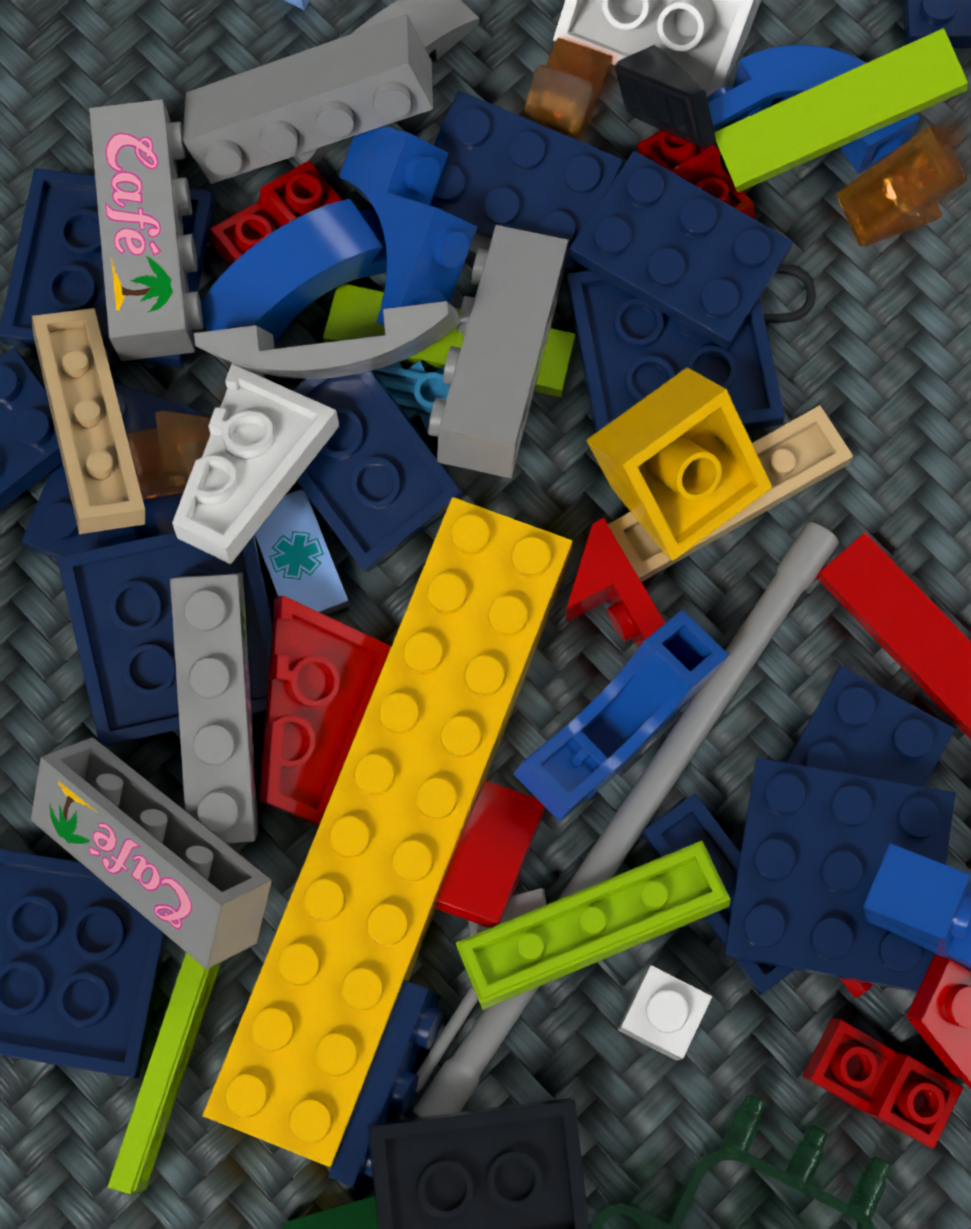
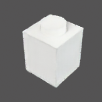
M650 965L645 970L617 1030L676 1061L681 1060L687 1052L712 996Z

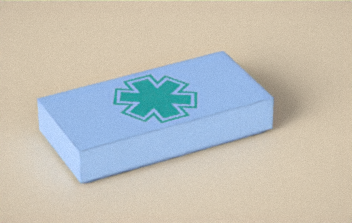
M301 489L285 495L255 533L278 596L283 595L324 615L349 607V601L306 493Z

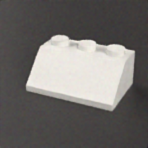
M565 0L553 41L613 65H616L619 60L655 45L662 49L705 89L706 96L708 97L719 88L725 87L749 35L761 0Z

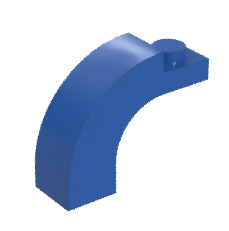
M811 45L780 46L750 54L738 61L733 89L731 86H725L707 97L714 132L866 64V62L841 51ZM917 113L848 143L840 147V149L857 174L907 148L920 118Z
M350 199L342 200L310 211L269 234L237 259L207 292L201 301L203 326L207 331L257 325L273 335L275 346L291 322L307 306L325 293L355 279L387 273L386 243L375 209L358 211Z
M682 609L644 640L610 684L570 723L526 758L513 775L560 822L586 798L590 799L617 775L683 709L718 670L729 654Z

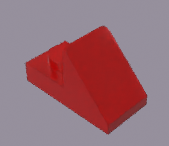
M602 518L592 523L567 605L565 621L569 622L610 600L612 606L606 610L617 634L624 642L632 638L637 648H639L644 640L662 627L665 622L605 519Z

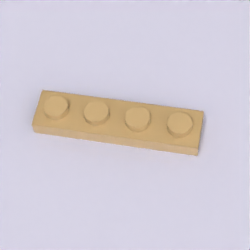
M95 308L32 316L33 336L79 534L144 525L145 507Z
M820 405L752 443L773 488L674 561L665 556L631 512L609 523V528L640 581H645L849 465L854 456Z

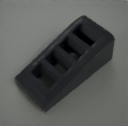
M652 45L616 63V75L624 106L629 114L644 123L699 147L707 148L715 144L714 139H716L705 89L662 49Z

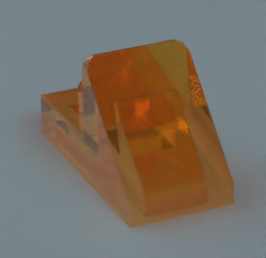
M557 38L546 66L538 65L535 70L523 117L582 142L611 72L613 56Z
M929 125L835 195L859 246L867 247L940 218L942 213L937 201L966 182L967 178L942 127Z
M170 411L155 412L157 428L126 433L143 500L184 493L195 460L202 458L210 437L208 425L211 418Z

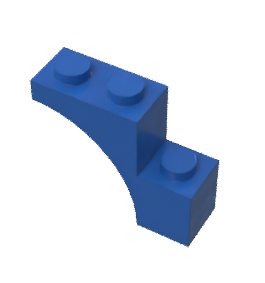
M386 126L353 137L339 178L352 183L366 195L373 205L383 229L387 254V275L383 300L376 321L384 325L383 309L444 301L449 303L477 230V226L439 208L430 206L449 153L408 132Z
M890 843L863 906L867 921L914 942L941 957L950 958L971 971V875Z

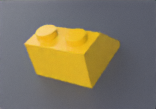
M688 367L586 440L613 491L671 561L684 554L773 488L727 389Z

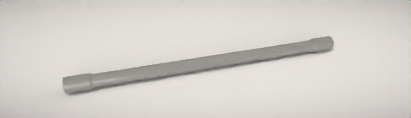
M813 522L806 523L778 565L775 577L725 651L729 654L728 658L693 697L558 900L614 876L802 592L811 586L839 544L837 537L828 529ZM539 987L484 1009L455 1054L444 1062L412 1111L420 1117L460 1112L478 1086L482 1072Z

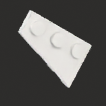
M231 364L225 380L227 391L221 407H215L208 425L210 437L203 456L195 460L172 522L178 539L229 564L235 560L339 427L335 409L234 364Z

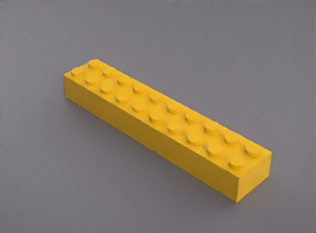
M451 498L202 1115L203 1117L332 1167L403 981H409L436 911V899L449 864L488 776L571 560L573 540L463 500Z

